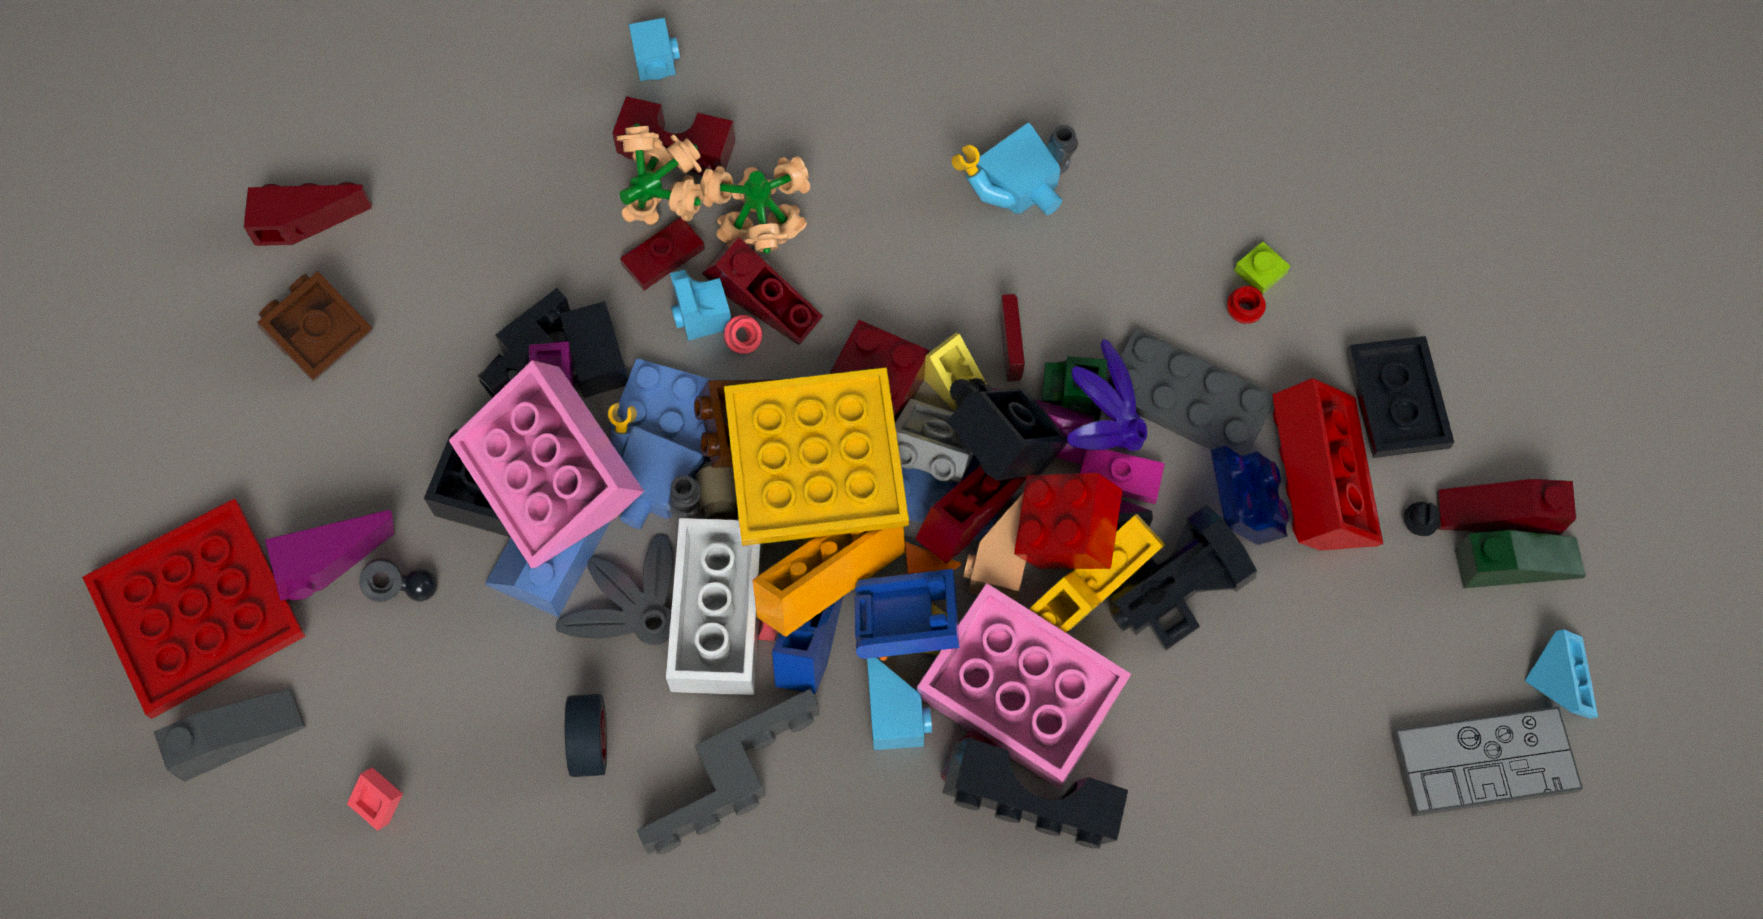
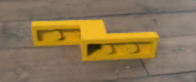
M1136 514L1116 532L1111 569H1075L1055 584L1029 610L1067 633L1165 544L1141 517Z

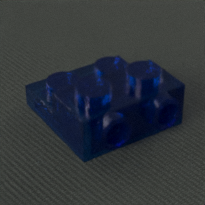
M1226 445L1210 450L1223 518L1230 529L1256 545L1288 537L1286 526L1289 521V514L1284 501L1279 496L1278 490L1281 484V475L1276 463L1257 451L1242 456Z

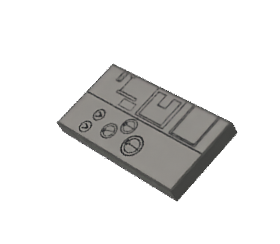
M1559 706L1399 729L1392 733L1412 816L1576 793L1583 789Z

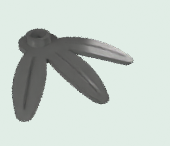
M662 534L655 536L648 548L643 567V593L640 592L633 580L613 563L598 557H592L588 560L587 566L594 581L612 602L623 609L622 611L611 609L583 610L562 617L556 622V630L558 632L580 638H609L635 632L638 639L648 645H660L669 640L671 611L664 605L672 580L673 558L667 536ZM652 617H657L662 621L661 626L656 630H651L646 626L647 621Z

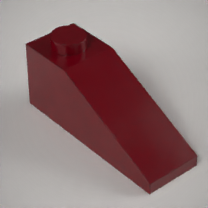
M980 465L930 508L915 539L947 564L971 543L1024 484L1026 477L996 481L988 476Z
M1526 479L1439 489L1436 492L1437 508L1440 516L1439 530L1473 532L1513 530L1560 536L1576 520L1573 481Z

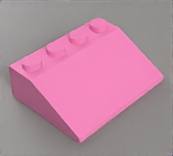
M532 360L449 439V442L531 568H537L615 519L644 492L558 366Z
M986 583L958 625L960 648L941 650L917 686V692L921 694L923 702L968 731L980 734L995 743L997 747L1008 750L1011 759L1061 790L1129 680L1131 673Z

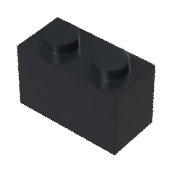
M603 301L560 313L563 328L556 331L559 342H569L570 352L573 362H571L573 385L580 384L585 398L626 386L628 376L606 302Z

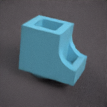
M685 270L670 273L677 305L671 306L677 329L685 328L688 341L723 332L725 325L731 319V314L720 278L700 282L690 278Z

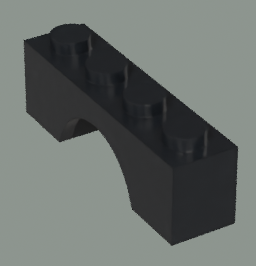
M966 738L954 745L942 793L955 797L954 804L960 807L979 810L980 806L996 810L995 817L1012 823H1020L1021 819L1036 823L1035 830L1041 833L1060 836L1061 832L1076 836L1075 843L1099 849L1101 844L1114 842L1118 839L1128 790L1087 777L1073 782L1066 793L1056 800L1040 798L1027 791L1019 783L1013 773L1008 750Z

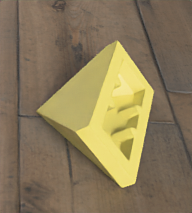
M955 332L925 357L924 380L953 411L958 406L955 404V400H952V397H950L949 391L955 380L964 379L969 382V379L979 378L985 381L959 333Z

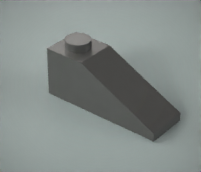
M286 689L195 713L154 731V735L167 771L185 782L306 727L292 691Z

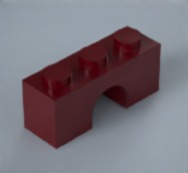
M628 96L625 97L612 132L617 153L634 160V152H624L623 141H617V136L626 135L625 128L633 127L636 123L640 126H649V133L659 134L657 139L662 141L666 149L674 142L670 136L674 133L664 131L665 120L662 104ZM697 112L694 123L688 130L674 134L678 140L684 141L687 138L698 147L697 151L701 157L696 162L702 171L698 173L695 168L691 170L703 176L706 169L714 171L717 166H722L726 171L736 141L733 121Z

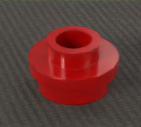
M1243 286L1235 289L1229 295L1226 307L1229 315L1235 321L1251 324L1261 319L1266 309V302L1262 293L1257 288ZM1243 303L1248 304L1252 310L1243 309L1239 305Z

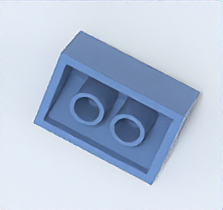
M610 522L537 568L529 566L513 539L510 538L485 584L559 618L582 576L588 560L594 554Z

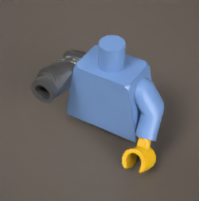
M619 402L613 404L609 408L608 418L615 427L610 430L609 440L644 490L622 512L620 516L621 521L633 528L641 529L650 512L665 519H669L673 514L684 518L695 515L699 510L698 500L701 495V488L694 475L705 464L703 454L636 426H633L630 432L627 426L636 419V408L633 405L629 406L627 419L622 420L618 416Z

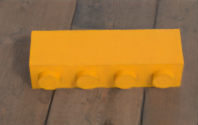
M904 527L815 537L752 580L757 618L783 636H788L853 590L857 581L870 578L904 554Z

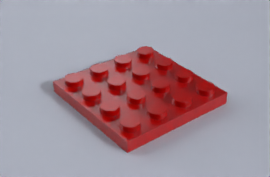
M235 498L82 577L142 709L150 719L306 637L288 599L280 601L272 567L246 515Z

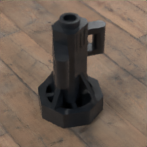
M1206 505L1186 519L1185 527L1172 556L1159 565L1150 558L1138 569L1140 570L1145 567L1149 572L1133 583L1126 580L1119 586L1122 590L1111 597V603L1114 608L1109 613L1123 632L1130 628L1137 635L1149 626L1161 646L1168 650L1200 627L1185 602L1197 592L1234 590L1237 592L1256 579L1257 569L1245 547L1220 515ZM1174 608H1177L1183 619L1164 631L1158 619Z

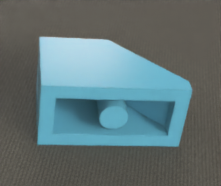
M868 658L867 666L874 750L924 747V734L932 733L930 707L922 708L921 694L879 659Z

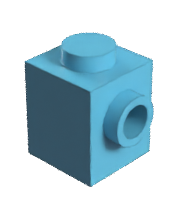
M665 18L629 24L640 81L660 80L667 76L676 75L673 60L680 59L676 37L669 38Z

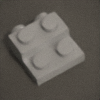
M910 398L895 422L901 468H916L931 473L940 481L960 483L963 480L970 466L973 453L957 440L955 431L946 422L954 412Z

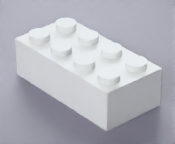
M679 518L666 680L671 692L755 694L759 618H757L752 580L762 574L764 543L742 546L739 520Z

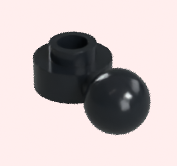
M374 559L368 562L360 573L359 584L361 591L367 598L377 602L388 601L395 597L399 591H405L409 598L421 602L430 599L437 590V580L430 571L416 569L408 575H402L399 567L388 559ZM378 572H384L388 575L389 581L385 585H377L373 581V576Z

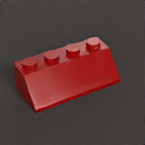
M1314 378L1272 394L1275 408L1273 419L1278 427L1281 442L1279 454L1285 465L1287 477L1286 493L1291 501L1294 517L1292 529L1298 543L1320 551L1383 545L1356 398Z

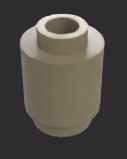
M711 462L703 464L701 469L694 475L701 488V495L698 500L700 513L705 515V519L734 520L738 516L733 468H712Z

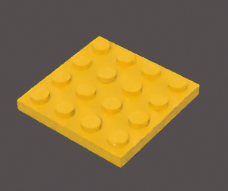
M887 368L724 386L742 546L909 526Z

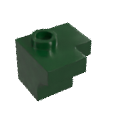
M1067 356V359L1062 362H1045L1041 401L1095 415L1093 422L1100 421L1101 408L1074 381L1072 368L1078 366L1087 369L1106 381L1107 360Z

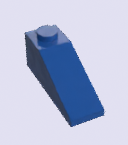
M843 597L785 637L781 633L779 634L772 650L775 687L801 692L811 689L812 693L816 694L828 664Z

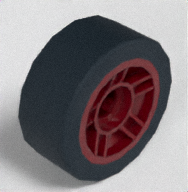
M601 694L567 697L565 705V750L567 768L571 777L600 776L606 773L607 727L605 705Z

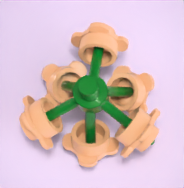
M636 123L633 127L625 128L626 135L617 136V141H623L624 152H634L633 159L637 163L638 175L630 180L629 187L619 193L621 201L626 205L622 210L623 219L627 222H633L634 220L645 221L647 225H654L659 220L657 204L661 202V199H667L672 212L681 216L683 221H690L693 215L699 211L702 204L703 195L700 191V185L694 184L693 176L686 175L682 182H675L670 190L662 189L660 179L676 166L684 174L692 168H695L698 173L701 172L702 169L696 162L701 157L697 151V145L692 144L687 138L684 141H680L673 134L670 138L674 143L666 149L662 141L657 139L659 134L649 133V126H640Z
M796 156L792 160H788L785 157L780 158L778 166L774 169V180H766L764 174L754 167H749L744 171V178L737 185H733L732 176L730 173L725 172L722 166H717L714 171L712 169L704 171L700 182V191L703 195V204L706 207H711L714 202L717 204L727 203L731 196L736 200L745 202L740 213L729 212L726 215L719 216L717 220L720 229L717 230L716 236L726 244L740 237L749 247L755 246V252L768 254L770 251L777 250L778 244H783L788 239L794 238L807 224L805 218L799 216L800 209L798 206L788 204L777 206L771 198V195L776 192V187L785 194H793L796 191H800L803 194L809 192L808 171L800 157ZM765 207H768L771 210L767 222L764 210ZM750 211L757 213L759 225L754 226L751 219L747 217Z

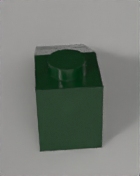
M1513 530L1470 533L1455 550L1463 589L1579 579L1586 576L1576 537Z

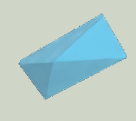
M1564 629L1556 631L1525 679V682L1571 713L1589 719L1597 718V707L1583 637Z

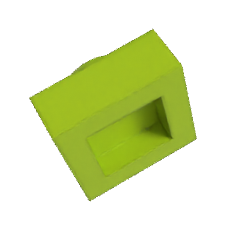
M1262 241L1236 263L1234 271L1250 286L1257 288L1263 295L1288 273L1290 265Z

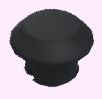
M1416 502L1405 510L1404 523L1413 534L1429 536L1439 528V510L1433 503Z

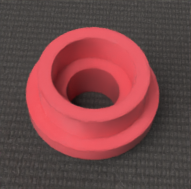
M739 315L727 322L723 337L725 344L731 351L737 354H748L756 350L760 345L762 330L754 318L747 315ZM739 328H743L747 333V338L744 342L737 339L736 332Z

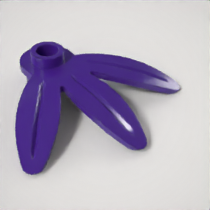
M1103 339L1101 341V350L1104 358L1107 360V366L1116 391L1108 382L1094 372L1078 366L1072 368V377L1078 386L1113 421H1097L1080 426L1068 433L1067 442L1071 447L1084 450H1104L1118 446L1122 449L1127 448L1129 451H1138L1142 448L1147 438V426L1145 421L1136 413L1133 384L1123 360L1111 343Z

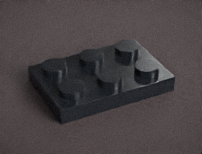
M1426 336L1349 345L1346 354L1372 457L1378 458L1450 449L1455 442Z

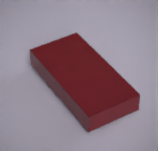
M1005 294L1001 296L999 315L1007 382L1021 381L1025 359L1018 299L1015 294Z

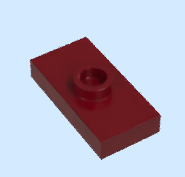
M680 217L622 256L620 261L621 265L644 291L705 250L704 242Z

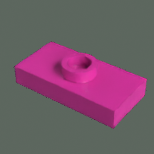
M1106 449L1085 450L1080 473H1099L1123 489L1122 497L1156 504L1165 463Z

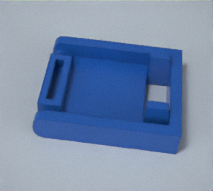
M953 569L863 579L855 583V637L857 641L856 654L858 657L868 659L960 648L956 582ZM946 599L947 618L944 614L932 615V601Z

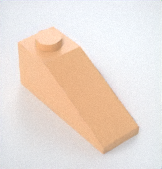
M1024 492L980 541L977 555L968 554L963 576L964 578L971 579L968 593L979 595L987 583L1017 602L1026 564L1025 560L1014 555Z

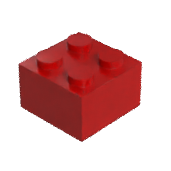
M1099 473L1027 475L1014 555L1039 569H1111L1123 489Z

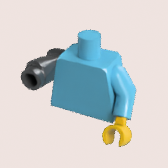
M1028 122L982 156L979 155L977 148L972 145L962 147V151L967 157V163L960 154L952 157V165L956 170H966V179L982 202L1004 209L1008 208L1015 214H1021L1033 204H1036L1045 215H1050L1062 204L1063 199L1054 189L1058 186L1059 176L1071 164L1070 157L1077 149L1078 140L1072 127L1060 125L1055 128L1046 146Z

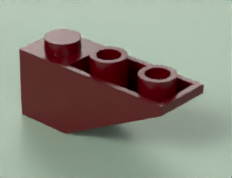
M343 182L338 185L304 183L300 186L266 184L262 187H248L243 227L255 246L294 245L372 209V202L363 184Z
M740 237L724 246L702 272L709 281L720 278L726 297L798 345L802 343L823 317Z

